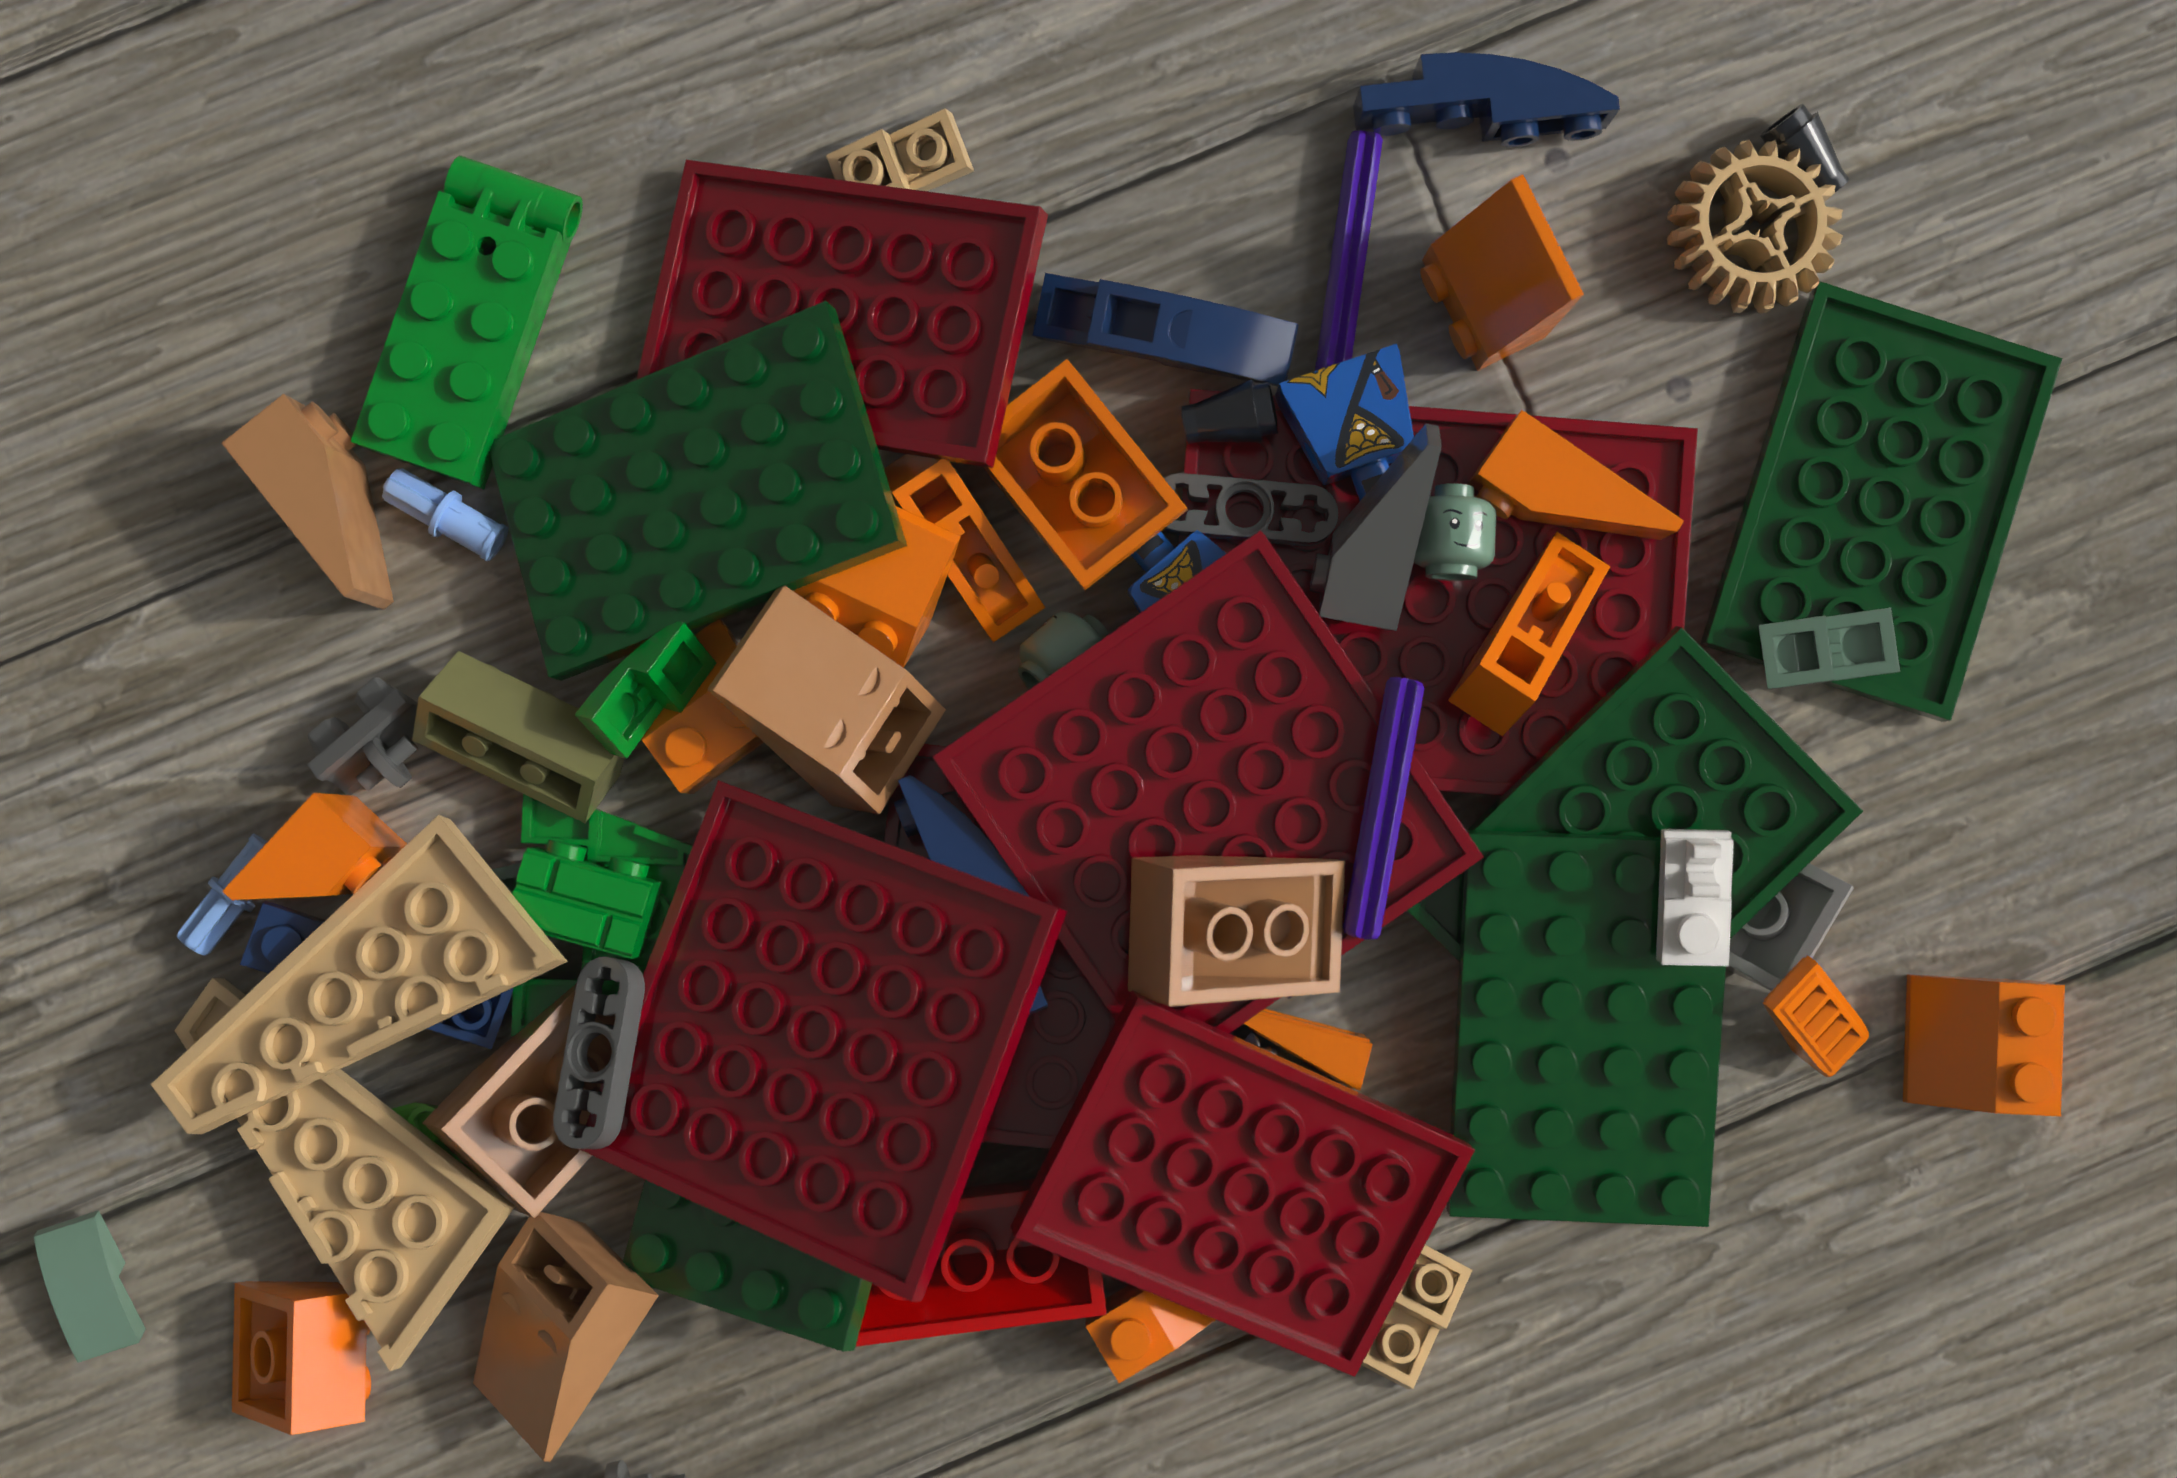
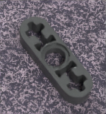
M1176 473L1164 478L1174 491L1176 488L1188 489V499L1194 502L1208 503L1209 493L1207 489L1220 490L1214 511L1217 526L1204 524L1208 511L1189 510L1185 521L1174 520L1163 529L1174 535L1190 536L1198 530L1207 538L1245 541L1262 530L1272 544L1314 546L1323 542L1331 534L1338 521V506L1334 497L1327 490L1316 485ZM1246 492L1257 497L1263 510L1261 520L1256 525L1248 528H1241L1231 523L1225 511L1226 502L1231 496ZM1272 495L1284 497L1280 507L1283 510H1299L1304 499L1313 500L1315 511L1325 513L1326 520L1317 522L1312 532L1307 533L1301 531L1302 524L1300 520L1281 517L1279 520L1280 531L1268 530L1274 514Z
M611 957L595 958L584 966L577 980L553 1115V1125L557 1137L563 1144L571 1148L594 1150L605 1148L616 1139L621 1130L645 993V981L640 969L635 964L626 960ZM614 980L620 982V989L617 995L602 993L604 981ZM596 1014L616 1017L615 1024L595 1022ZM603 1034L611 1044L612 1055L607 1066L601 1071L596 1072L589 1065L587 1051L592 1040ZM584 1082L603 1083V1092L583 1089ZM581 1111L597 1114L595 1127L579 1124Z

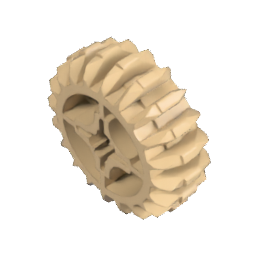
M1750 139L1740 142L1735 148L1734 155L1726 147H1721L1711 155V164L1699 161L1690 171L1692 181H1683L1675 191V196L1682 204L1674 205L1668 211L1667 220L1680 226V228L1673 230L1668 235L1667 245L1683 247L1685 252L1674 261V269L1680 270L1690 266L1693 267L1696 274L1688 282L1689 289L1696 290L1705 282L1713 287L1709 293V305H1717L1729 294L1731 295L1733 313L1743 312L1751 300L1757 312L1761 314L1770 311L1774 307L1775 300L1782 306L1788 307L1798 300V290L1805 293L1812 291L1819 285L1817 273L1827 272L1834 264L1835 259L1827 251L1833 250L1840 245L1843 235L1829 228V226L1842 218L1843 210L1836 207H1826L1825 201L1835 193L1836 185H1824L1818 188L1813 179L1819 175L1821 164L1811 165L1806 171H1803L1797 166L1800 160V149L1790 152L1785 160L1778 158L1776 140L1767 141L1761 147L1758 154ZM1757 185L1772 190L1782 199L1769 198L1761 192ZM1720 190L1726 202L1721 207L1725 215L1726 224L1718 234L1712 236L1709 227V210L1714 194ZM1748 219L1749 225L1754 220L1761 225L1775 219L1763 230L1760 236V229L1754 235L1749 230L1734 235L1745 225ZM1796 219L1798 246L1795 256L1789 265L1783 253L1788 249L1783 232L1784 226L1791 220ZM1725 256H1740L1747 261L1752 271L1738 267Z

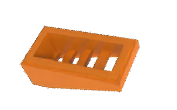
M1808 955L1805 958L1803 957L1763 999V1005L1792 1052L1825 1077L1835 1075L1869 1038V1032L1862 1019L1821 966Z
M1266 1008L1244 1023L1253 1032L1348 1088L1361 1090L1373 1045L1364 1034Z

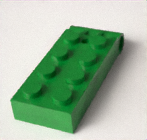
M459 155L454 159L446 176L444 192L438 191L350 442L375 453L483 490L485 489L493 466L489 452L494 439L504 435L571 241L579 227L583 210L581 196ZM492 246H496L494 252L491 255H487L488 250Z

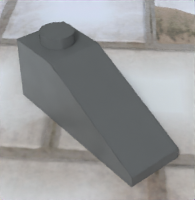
M1425 424L1334 531L1328 555L1316 554L1309 591L1320 593V617L1397 631L1442 447L1439 426Z

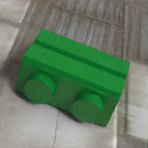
M554 839L548 840L546 849H526L517 875L516 888L513 890L512 895L545 935L630 959L642 957L663 887L662 881L647 878L649 865L616 856H611L608 867L585 861L587 848Z

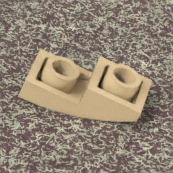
M946 108L891 134L882 129L826 155L834 178L837 180L920 191H929L974 172L953 114Z
M1425 1245L1362 1365L1406 1389H1414L1439 1330L1447 1329L1472 1273V1269Z

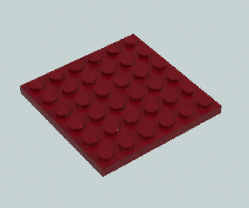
M1262 530L1243 541L933 755L934 760L1031 898L1067 911L1058 938L1115 1020H1117L1131 993L1128 991L1132 858L1229 856L1345 861L1341 956L1365 940L1345 933L1343 923L1382 706ZM1414 753L1411 761L1382 927L1484 858ZM1281 997L1169 1007L1224 1032L1231 1033Z
M718 780L643 974L645 993L621 1130L616 1139L605 1148L579 1150L911 1302L922 1301L1067 911ZM601 1083L599 1092H603V1083ZM590 1113L586 1126L595 1127L597 1114Z

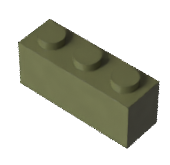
M460 651L453 656L418 698L413 741L583 823L587 822L620 777L625 759L610 754L575 716L579 708Z

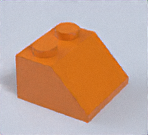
M895 506L907 543L906 547L793 591L904 668L930 625L961 536Z
M722 619L712 622L695 635L717 664L681 713L663 708L641 739L680 793H696L764 743L707 690L739 644Z
M313 793L222 892L231 900L355 894L407 843L356 796Z
M1907 974L1903 1102L1998 1114L2061 1117L2065 985L2032 980Z
M245 1281L235 1283L232 1375L233 1413L289 1435L365 1422V1400L368 1399L371 1392V1376L366 1366L367 1335L370 1333V1329L364 1320L358 1321L347 1305L345 1300L349 1296L341 1283Z

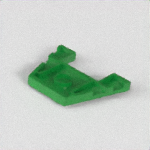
M523 794L521 843L547 844L549 839H554L575 845L587 846V861L608 867L611 856L633 860L649 865L647 878L663 882L659 902L652 919L651 930L642 957L630 959L583 946L582 969L595 958L611 957L635 964L643 975L693 845L597 808L587 822L583 823ZM534 977L513 987L511 1036H515L571 989L578 979ZM614 980L604 981L602 993L617 995L620 989V982Z

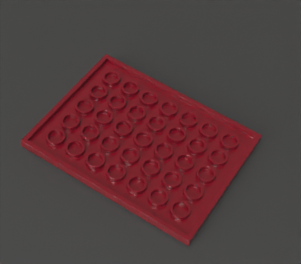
M1190 389L1189 405L1223 391ZM1273 395L1278 422V434L1264 436V443L1197 442L1188 444L1186 439L1183 473L1310 484L1324 488L1334 497L1338 506V521L1334 530L1323 542L1314 546L1271 543L1319 614L1320 593L1309 591L1316 554L1328 555L1334 531L1360 501L1351 477L1327 485H1323L1319 481L1282 414L1275 395ZM1409 406L1414 437L1425 424L1439 426L1442 447L1430 496H1435L1436 485H1468L1469 480L1510 421L1517 414ZM1531 415L1684 520L1678 531L1662 540L1519 520L1512 514L1508 519L1496 515L1495 556L1487 567L1477 571L1476 579L1446 581L1426 578L1425 568L1413 562L1397 631L1321 617L1381 706L1383 704L1386 682L1389 678L1401 677L1423 683L1424 694L1413 753L1439 791L1502 796L1675 626L1684 629L1698 428ZM1182 488L1181 500L1188 510L1180 516V521H1185L1189 510L1208 511L1204 524L1217 526L1214 511L1220 490L1207 489L1209 500L1208 503L1189 500L1187 496L1188 489ZM1474 489V497H1476L1479 491ZM1241 492L1231 496L1225 506L1226 515L1230 522L1241 528L1252 527L1262 518V505L1258 498L1250 493ZM1272 495L1274 514L1268 530L1280 531L1279 520L1281 517L1300 520L1302 524L1301 531L1307 533L1312 532L1317 522L1326 520L1325 513L1315 511L1313 500L1304 499L1299 510H1283L1280 507L1284 497ZM1556 532H1559L1609 565L1610 568L1538 698L1515 724L1501 736L1448 700L1477 650L1547 543ZM1179 535L1178 545L1189 536ZM1209 538L1226 553L1243 542L1239 540Z

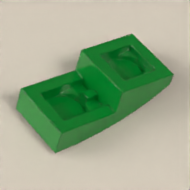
M678 621L658 631L627 656L590 694L575 713V716L610 754L627 759L663 708L679 713L683 711L717 662L686 624Z

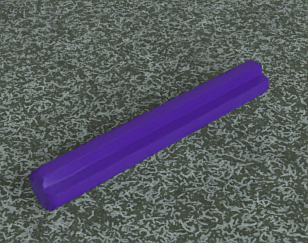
M1352 131L1347 142L1315 371L1352 359L1383 143L1382 136L1371 131Z
M1392 677L1386 682L1343 923L1344 932L1356 938L1372 940L1378 939L1381 935L1424 694V685L1417 680Z

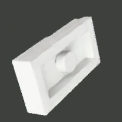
M1661 829L1656 960L1661 965L1729 966L1733 840L1731 839L1730 831Z

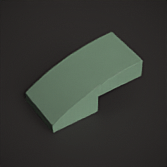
M1891 608L1758 625L1767 689L1900 672Z
M99 1210L37 1230L34 1235V1242L42 1276L58 1322L77 1362L79 1363L139 1343L146 1328L119 1278L126 1262Z

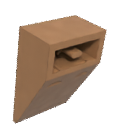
M785 585L774 591L707 689L832 806L875 814L881 813L897 788L898 780L904 777L946 711L906 669Z
M540 1212L535 1218L529 1216L497 1266L473 1384L543 1461L551 1462L659 1295L638 1274L624 1264L623 1260L586 1223Z

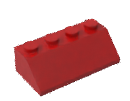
M1034 1179L964 1187L923 1300L911 1302L872 1284L856 1347L1107 1315L1103 1274L1015 1237L1010 1226Z

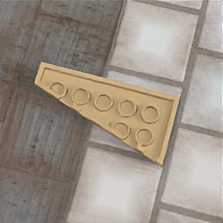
M438 815L165 1070L151 1086L187 1134L202 1135L566 963L567 960L452 820Z
M212 978L174 1030L186 1050L246 996L226 979ZM339 1069L236 1118L241 1125L237 1130L250 1150L256 1149L272 1174V1177L269 1178L270 1183L322 1264H329L349 1296L345 1300L358 1321H365L381 1346V1349L377 1351L389 1371L401 1368L515 1208V1205L348 1074Z

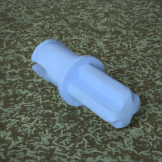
M403 468L396 469L384 483L382 494L384 501L428 525V533L437 538L443 534L480 555V558L485 561L492 560L506 540L509 531L506 525L499 524L462 503V495L456 491L447 494Z
M252 834L248 839V843L219 879L211 877L208 881L211 887L210 891L178 930L177 938L190 950L204 956L210 954L244 910L251 912L255 908L252 899L231 900L222 891L268 842L262 837Z

